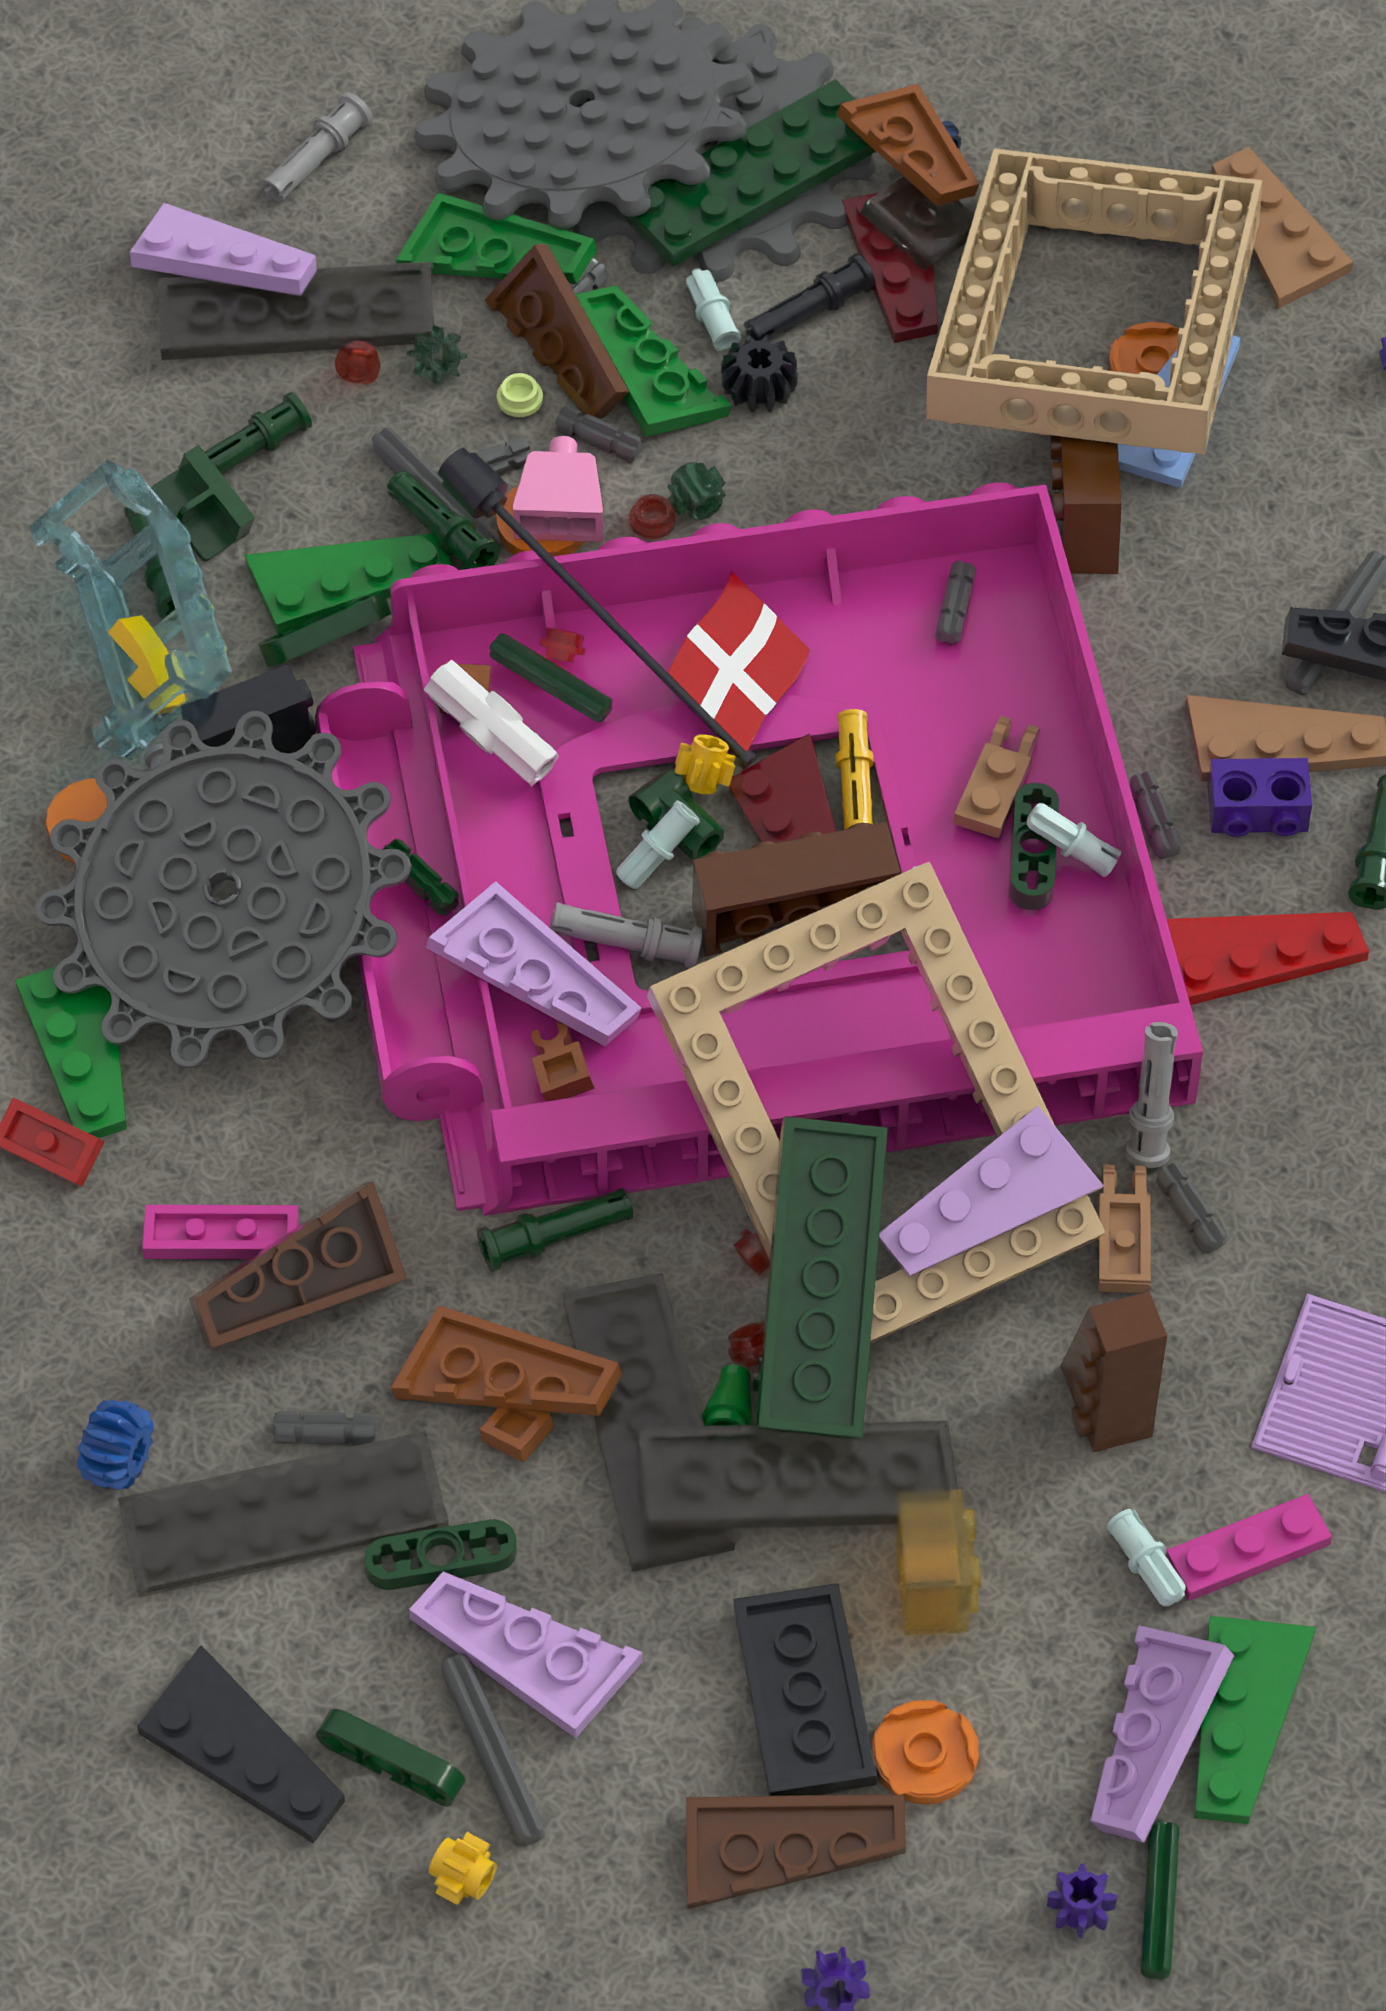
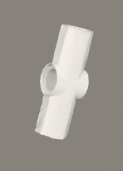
M452 659L445 665H441L430 677L427 686L424 688L425 693L441 709L461 724L459 726L460 729L490 756L494 753L531 787L550 772L554 763L559 758L558 753L552 746L541 739L537 733L527 727L522 722L524 720L522 716L496 692L491 691L489 693Z

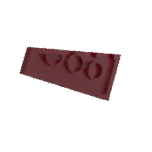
M914 185L842 200L847 215V226L857 251L869 264L874 274L876 287L873 292L893 342L898 343L937 334L938 316L929 198Z
M810 733L732 777L728 787L760 842L771 841L781 843L799 839L801 836L811 832H821L823 834L837 832L827 798L825 783L819 768L816 749Z

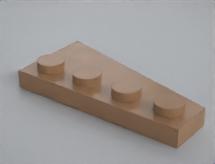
M1249 146L1212 164L1211 174L1262 180L1259 226L1252 253L1257 261V268L1263 280L1267 281L1273 293L1272 298L1278 309L1352 272L1353 261Z
M1187 695L1186 709L1201 782L1208 781L1211 759L1308 758L1309 772L1386 765V723L1383 716Z

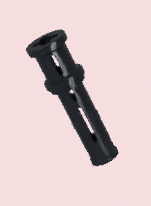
M856 253L848 257L847 264L831 273L823 271L816 275L813 285L769 308V310L745 321L744 328L748 329L745 332L747 336H751L755 341H762L766 334L772 340L779 334L788 331L825 309L830 311L840 309L844 306L845 300L861 291L868 293L874 290L876 287L874 274L866 260Z

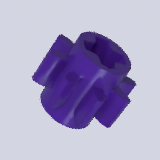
M1080 1864L1078 1871L1069 1876L1061 1871L1057 1873L1056 1886L1059 1891L1048 1892L1047 1907L1060 1909L1056 1918L1055 1927L1057 1929L1067 1924L1071 1928L1077 1929L1078 1937L1083 1938L1085 1930L1094 1925L1103 1931L1107 1928L1108 1917L1104 1911L1115 1909L1117 1895L1104 1893L1108 1879L1106 1873L1097 1876L1087 1871L1085 1864ZM1072 1897H1074L1076 1900H1078V1902H1077V1903L1073 1902V1901H1072ZM1087 1897L1092 1900L1091 1904L1085 1900Z
M842 1946L838 1953L825 1955L820 1950L816 1951L814 1969L804 1968L801 1970L802 1984L810 1987L804 1993L805 2005L812 2007L818 2004L824 2011H855L854 2005L857 1998L868 1999L870 1996L869 1984L861 1980L867 1974L865 1961L859 1960L852 1963L846 1956L845 1947ZM835 1980H839L836 1984V1988H833L832 1986Z

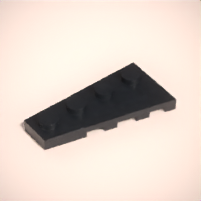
M1291 607L1285 618L1282 655L1386 681V614L1373 613L1371 618L1363 619L1353 618L1349 611Z
M200 1645L137 1725L138 1733L312 1843L316 1841L345 1803L344 1794L202 1645Z

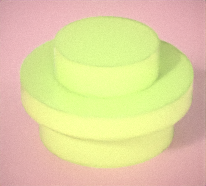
M523 373L512 374L505 378L497 391L499 408L507 415L513 417L530 416L539 410L543 402V392L539 384L533 377Z

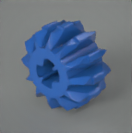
M112 1399L110 1401L103 1400L97 1406L96 1411L89 1415L88 1425L86 1429L82 1430L83 1438L78 1446L80 1455L77 1460V1466L81 1471L83 1479L89 1480L93 1485L109 1489V1487L117 1490L122 1488L129 1489L134 1484L135 1478L142 1474V1467L145 1461L149 1459L148 1452L153 1443L151 1434L154 1430V1424L150 1418L149 1411L139 1408L137 1404L124 1400L122 1402Z

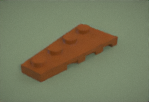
M438 1305L392 1384L391 1390L395 1399L600 1416L622 1376V1371L618 1362Z

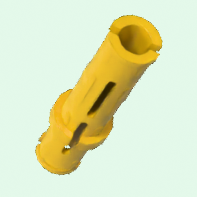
M848 709L837 714L840 751L835 754L836 767L841 770L844 830L857 823L873 824L869 768L874 765V755L868 749V716L865 711L859 709Z

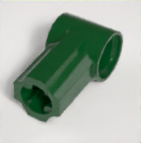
M672 769L664 770L629 795L628 802L632 813L639 821L646 820L649 824L645 827L650 831L674 806L673 804L676 800L685 804L696 814L700 822L677 845L692 861L714 852L724 839V829L693 800L692 793L686 782Z

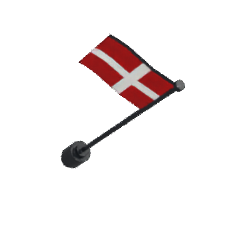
M461 448L445 460L438 471V476L443 480L442 486L473 518H480L483 515L490 518L497 514L719 739L728 744L729 749L739 758L737 764L743 770L754 763L757 756L749 748L763 720L796 682L807 661L810 649L732 571L729 574L727 584L720 598L686 636L671 667L666 672L503 507L508 499L505 496L508 484L476 452L470 454L465 448Z

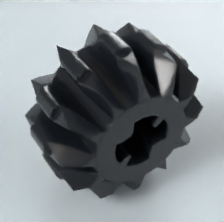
M766 334L762 341H755L748 335L744 345L732 342L729 354L724 355L721 362L724 394H731L735 406L748 401L751 412L755 410L758 404H764L770 412L775 405V401L787 404L790 392L795 391L798 385L795 353L787 351L788 348L784 340L772 344L768 334Z

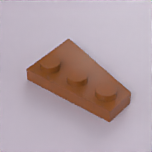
M918 84L840 104L837 116L936 206L976 195L980 183Z

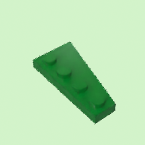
M438 192L396 258V262L400 270L504 279L534 244H547L569 284H577L595 255L597 247L593 238L511 214L509 217L501 220L489 219L484 215L482 205Z
M617 285L575 294L629 391L625 395L624 400L645 437L708 423L729 416L731 404L722 395L716 397L706 387L707 379L696 368L690 370L677 357L679 350L668 338L663 340L652 331V322Z
M433 533L245 555L247 569L277 633L375 591L383 590L386 599L390 598V588L394 582L409 578L414 572L423 567L436 564L453 566L448 555L439 548L437 537Z
M56 966L16 979L17 991L71 1125L97 1138L127 1129L119 1045L110 1043L104 1037L101 1030L102 1021L112 1004L110 992L102 986L92 987L77 994L62 992L53 980Z
M1210 1616L1207 1641L1225 1645L1234 1657L1201 1723L1194 1818L1249 1824L1317 1627Z

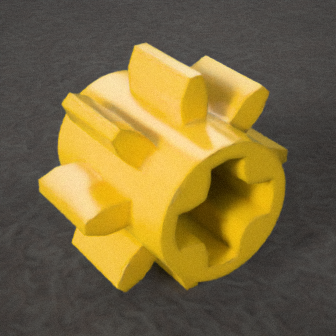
M697 735L693 739L692 746L685 743L680 744L675 761V773L683 775L682 778L691 791L699 794H714L718 784L730 786L736 757L727 754L729 746L725 741L710 735Z
M469 1832L465 1834L462 1840L458 1838L455 1841L449 1837L446 1838L438 1847L429 1866V1874L437 1878L434 1883L438 1886L436 1894L456 1905L460 1904L463 1897L468 1898V1896H471L476 1900L480 1899L491 1884L497 1869V1863L489 1859L491 1853L487 1850L490 1844Z

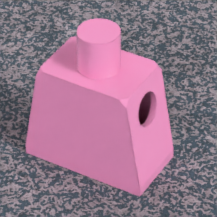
M555 437L550 441L549 452L533 451L528 454L513 503V517L535 540L603 542V505L596 459L591 453H577L578 444L571 437ZM514 532V539H521V538Z

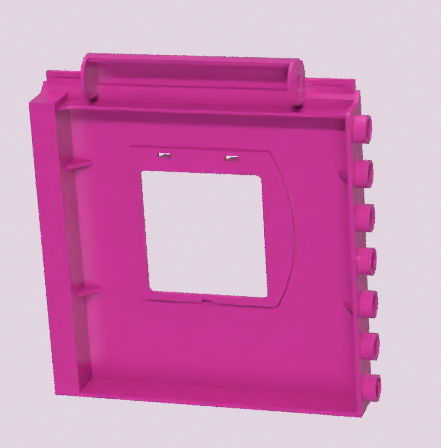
M990 483L975 489L968 496L924 502L920 498L913 496H900L885 501L875 510L834 516L822 510H805L790 516L783 523L739 529L731 524L716 523L698 529L690 537L650 543L635 537H620L604 543L595 551L553 557L666 672L671 667L686 636L720 598L727 584L729 574L732 571L810 649L807 661L796 682L763 720L749 748L751 750L789 745L809 733L813 741L838 738L837 714L848 709H859L867 713L868 744L874 755V769L900 872L902 874L913 869V867L930 861L1055 1126L1129 1114L1130 1108L1139 1099L1146 1026L1150 1027V1024L1154 1022L1171 1024L1178 1031L1174 1050L1169 1105L1177 1107L1196 1104L1203 1049L1046 484L1017 489L1008 483ZM525 551L513 555L504 564L458 570L453 566L444 564L430 565L417 570L409 578L397 580L390 588L392 620L389 627L375 638L376 643L353 646L359 683L340 688L326 696L317 706L314 718L317 734L329 733L334 735L342 747L341 756L332 771V781L337 787L344 790H352L369 782H378L383 784L390 793L391 804L389 809L368 829L367 840L369 844L382 850L385 845L390 844L394 839L403 840L412 849L411 855H419L443 878L441 883L447 882L459 894V905L446 916L436 913L428 905L430 900H423L405 882L379 891L371 900L370 910L372 915L392 925L398 938L395 949L386 957L357 956L381 1095L387 1109L398 1118L417 1122L440 1118L457 1211L482 1208L483 1215L488 1216L589 1200L616 1191L619 1188H624L627 1193L731 1177L647 998L649 990H642L635 983L628 949L595 943L598 961H591L589 963L642 1007L638 1018L606 1046L568 1026L573 1043L579 1041L595 1089L567 1099L545 1102L531 1059L539 1056L531 1034L533 1030L538 1029L542 1039L551 1040L555 1038L559 1033L557 1027L558 1020L426 948L428 939L433 933L495 881L548 927H550L551 916L556 902L621 917L592 780L600 773L675 762L681 743L692 746L693 739L697 735L717 736L534 551ZM960 560L963 563H972L976 568L961 639L958 643L952 645L948 642L938 641L935 634L951 564ZM501 633L509 635L611 697L613 700L611 713L603 722H595L492 659L489 655L490 644ZM452 659L456 664L491 665L490 692H496L522 716L524 719L522 722L552 746L559 755L553 768L541 781H538L531 787L494 753L490 756L476 745L460 729L459 726L461 724L450 714L440 713L439 706L425 693L424 688L427 686L430 677L443 663H448ZM1001 715L1012 719L1011 732L1003 746L1005 749L1018 753L1022 735L1029 724L1040 728L1038 741L1031 756L1030 770L1023 786L1029 783H1043L1050 786L1059 797V814L1076 825L1083 822L1087 825V831L1121 851L1120 857L1115 858L1118 861L1112 871L1106 877H1102L1078 859L1070 855L1068 857L1061 855V848L1057 846L1052 899L1048 905L1038 910L1020 908L1012 902L1009 896L1014 806L999 839L953 824L954 813L985 743H990L993 730ZM728 749L727 754L733 753L730 749ZM1031 803L1032 810L1037 803ZM570 818L572 837L562 838L559 820ZM1027 839L1021 843L1022 848L1030 853H1041L1047 849V846L1038 839ZM1028 870L1026 881L1028 889H1037V871ZM558 935L588 961L584 943L590 941ZM910 950L838 961L835 967L825 971L822 967L793 980L789 988L781 992L775 988L748 1000L741 1010L726 1015L720 1014L779 1141L782 1119L785 1116L888 1128L886 1152L997 1135L982 1102L977 1104L972 1094L976 1090L960 1056L954 1057L951 1051L954 1043L939 1011H932L929 1004L932 997L917 965L911 966L907 958Z

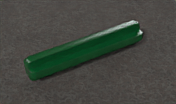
M501 633L490 644L489 655L492 659L595 722H603L611 713L613 708L611 697L509 635Z
M1154 1822L1149 1832L1141 1974L1150 1979L1168 1978L1172 1965L1180 1832L1178 1825L1172 1822Z

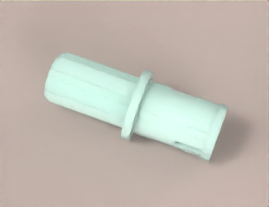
M693 270L692 275L686 279V285L697 307L695 310L696 318L699 322H704L716 350L721 351L731 348L732 342L739 343L741 341V336L729 313L730 302L720 294L710 271Z
M676 800L673 804L674 806L650 832L645 830L642 833L643 840L617 868L616 874L627 886L633 889L639 888L665 858L671 860L674 856L672 850L700 822L696 814L685 804Z
M1043 803L1037 804L1027 818V826L1061 848V855L1064 857L1070 855L1078 859L1102 877H1106L1112 871L1118 861L1115 858H1119L1121 855L1120 850L1103 842L1087 831L1086 824L1080 822L1076 825Z
M1127 1509L1116 1514L1109 1521L1107 1530L1113 1535L1128 1557L1130 1571L1134 1574H1140L1161 1605L1169 1607L1175 1602L1182 1600L1185 1596L1184 1591L1186 1587L1166 1558L1167 1550L1165 1545L1161 1542H1155L1140 1520L1136 1510Z

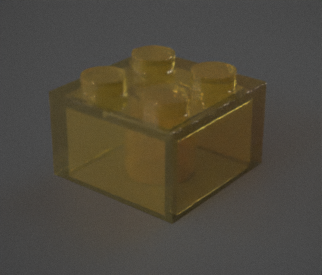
M962 1489L898 1493L895 1544L904 1636L968 1632L970 1613L979 1612L978 1589H981V1571L979 1557H974L973 1541H976L974 1509H964Z

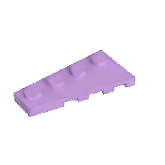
M163 203L130 251L131 267L300 296L317 271L316 255Z
M496 881L433 933L427 942L426 948L603 1046L609 1044L638 1018L642 1008Z
M1037 1106L879 1233V1241L906 1275L910 1277L1041 1215L1043 1216L1078 1198L1091 1194L1103 1188L1104 1185L1042 1109Z
M445 1572L440 1574L409 1609L412 1621L456 1653L468 1656L474 1666L575 1739L643 1662V1652L626 1645L624 1649L602 1641L601 1635L581 1627L579 1631L552 1621L549 1614L534 1608L528 1611L510 1604L500 1594Z
M1138 1625L1134 1642L1138 1645L1139 1650L1135 1665L1128 1666L1124 1686L1129 1691L1123 1713H1117L1112 1733L1117 1737L1113 1756L1105 1760L1091 1822L1102 1832L1144 1843L1234 1655L1223 1644Z

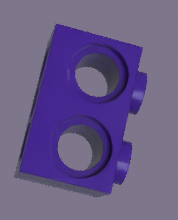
M1308 758L1211 759L1207 784L1211 833H1225L1229 836L1240 837L1250 832H1273L1279 836H1291L1298 832H1308L1312 811Z

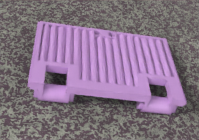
M1307 1294L1251 1448L1386 1492V1319ZM1284 1381L1293 1382V1384L1287 1385ZM1364 1444L1378 1449L1372 1467L1357 1463Z

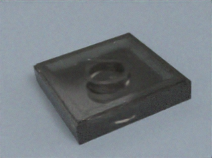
M902 177L867 200L860 211L863 216L924 271L966 244L974 218V213L959 200L936 206L905 177Z

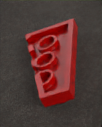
M1353 912L1167 919L1190 1005L1367 961L1369 956V949Z

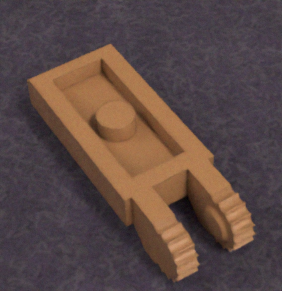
M1002 715L999 717L993 730L990 743H985L954 813L953 820L955 825L998 839L1013 809L1016 793L1023 786L1030 770L1031 756L1040 732L1039 727L1029 724L1022 735L1018 753L1005 749L1003 746L1010 735L1012 719Z
M1103 1164L1102 1184L1104 1187L1102 1188V1193H1099L1098 1217L1106 1233L1098 1239V1292L1145 1293L1150 1291L1151 1196L1147 1195L1146 1166H1134V1171L1131 1175L1133 1194H1115L1117 1186L1115 1165Z

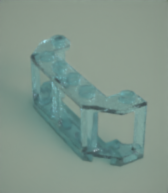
M106 460L29 527L36 545L41 547L47 541H50L59 547L62 557L55 562L56 568L74 577L114 705L102 716L101 720L91 727L96 745L128 760H132L168 724L182 715V705L200 698L207 699L232 673L226 655V643L219 634L214 618L215 609L207 597L202 582V570L196 563L190 545L191 536L188 530L138 472ZM108 484L109 489L120 503L146 516L148 525L107 560L102 561L75 530L62 525V522ZM158 553L175 610L153 629L163 644L183 630L189 651L175 648L165 656V666L169 679L143 699L127 681L138 666L107 632L118 619L130 617L122 591L124 581ZM182 693L192 694L165 717H162V714H157Z

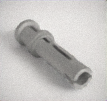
M351 92L342 94L338 98V106L327 116H320L314 122L313 132L261 182V187L266 188L264 193L275 201L282 203L292 190L316 169L328 155L345 149L349 143L348 138L360 127L365 128L372 122L373 116L367 104Z
M556 902L554 905L549 927L558 935L580 938L581 940L640 952V957H644L646 961L652 962L654 958L683 963L685 969L695 966L702 939V927L694 926L691 930L662 924L661 918L657 917L648 918L646 922L593 910L576 908Z
M1154 1022L1150 1024V1027L1146 1026L1139 1099L1130 1108L1129 1122L1133 1126L1132 1138L1126 1143L1125 1156L1134 1165L1146 1166V1168L1160 1167L1166 1164L1170 1158V1146L1166 1141L1167 1132L1174 1124V1112L1169 1105V1093L1178 1031L1173 1025L1165 1022Z

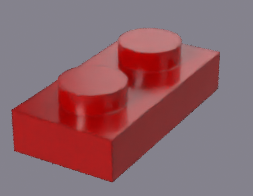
M14 1097L0 1122L1 1148L83 1187L105 1141Z

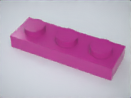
M145 1205L144 1259H249L299 1226L298 1205Z
M1306 1494L1167 1549L1165 1556L1185 1584V1596L1188 1601H1191L1331 1545L1332 1535L1309 1494Z

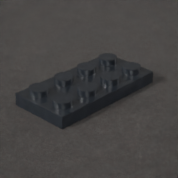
M839 1583L735 1598V1619L768 1795L808 1796L877 1785V1773Z

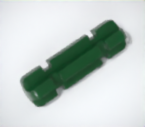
M394 839L390 844L384 846L382 850L398 849L408 856L411 863V871L405 883L423 900H430L428 905L436 913L446 916L459 905L458 892L447 882L441 883L443 878L419 855H411L412 849L403 840Z

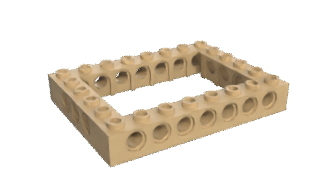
M993 149L927 374L926 419L953 424L960 423L994 429L1031 432L1040 435H1055L1126 444L1134 447L1173 450L1181 453L1205 454L1259 226L1262 180ZM1029 224L1046 226L1051 229L1063 228L1088 231L1094 234L1129 236L1142 240L1154 239L1179 242L1184 245H1200L1198 271L1194 270L1192 275L1191 299H1187L1185 304L1184 328H1179L1177 358L1172 357L1170 388L1165 387V382L1161 377L1148 372L1131 374L1107 371L1099 366H1093V369L1059 365L1056 364V361L1051 360L1043 363L1011 359L1010 355L993 354Z
M930 861L651 985L647 998L769 1260L771 1255L780 1141L720 1015L741 1010L750 999L775 988L781 992L789 988L793 980L823 967L825 971L835 967L840 959L868 946L871 951L879 948L888 941L892 934L901 931L910 950L907 958L911 966L917 965L932 997L929 1002L932 1011H939L954 1043L951 1051L954 1057L960 1056L976 1090L972 1094L976 1104L982 1102L997 1136H1001L1037 1106L1042 1109L1053 1123ZM1086 1195L1054 1211L1043 1216L1041 1215L910 1277L901 1269L875 1281L870 1344L1099 1239L1106 1232L1089 1196Z

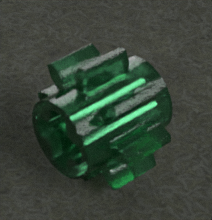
M437 325L432 326L431 335L425 336L417 332L414 334L417 340L414 350L406 352V355L413 357L418 364L413 370L414 375L424 377L429 373L431 382L441 385L443 375L460 376L457 367L460 364V360L468 357L467 354L460 352L457 346L461 339L460 335L450 333L444 338V328ZM441 348L442 356L436 357L432 361V353L439 352Z
M689 462L679 467L673 473L671 484L667 486L672 494L669 496L668 501L678 516L687 512L690 518L703 520L711 517L721 508L722 498L726 496L721 487L726 482L715 466L707 469L703 462Z

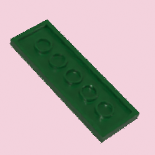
M835 79L748 127L746 133L741 138L734 141H723L700 154L709 164L710 175L705 181L695 185H687L670 178L656 181L648 189L651 200L650 208L638 216H624L672 266H675L877 151L837 116L841 103L856 99Z
M786 1116L782 1119L756 1420L757 1430L854 1440L863 1438L888 1130L886 1127Z

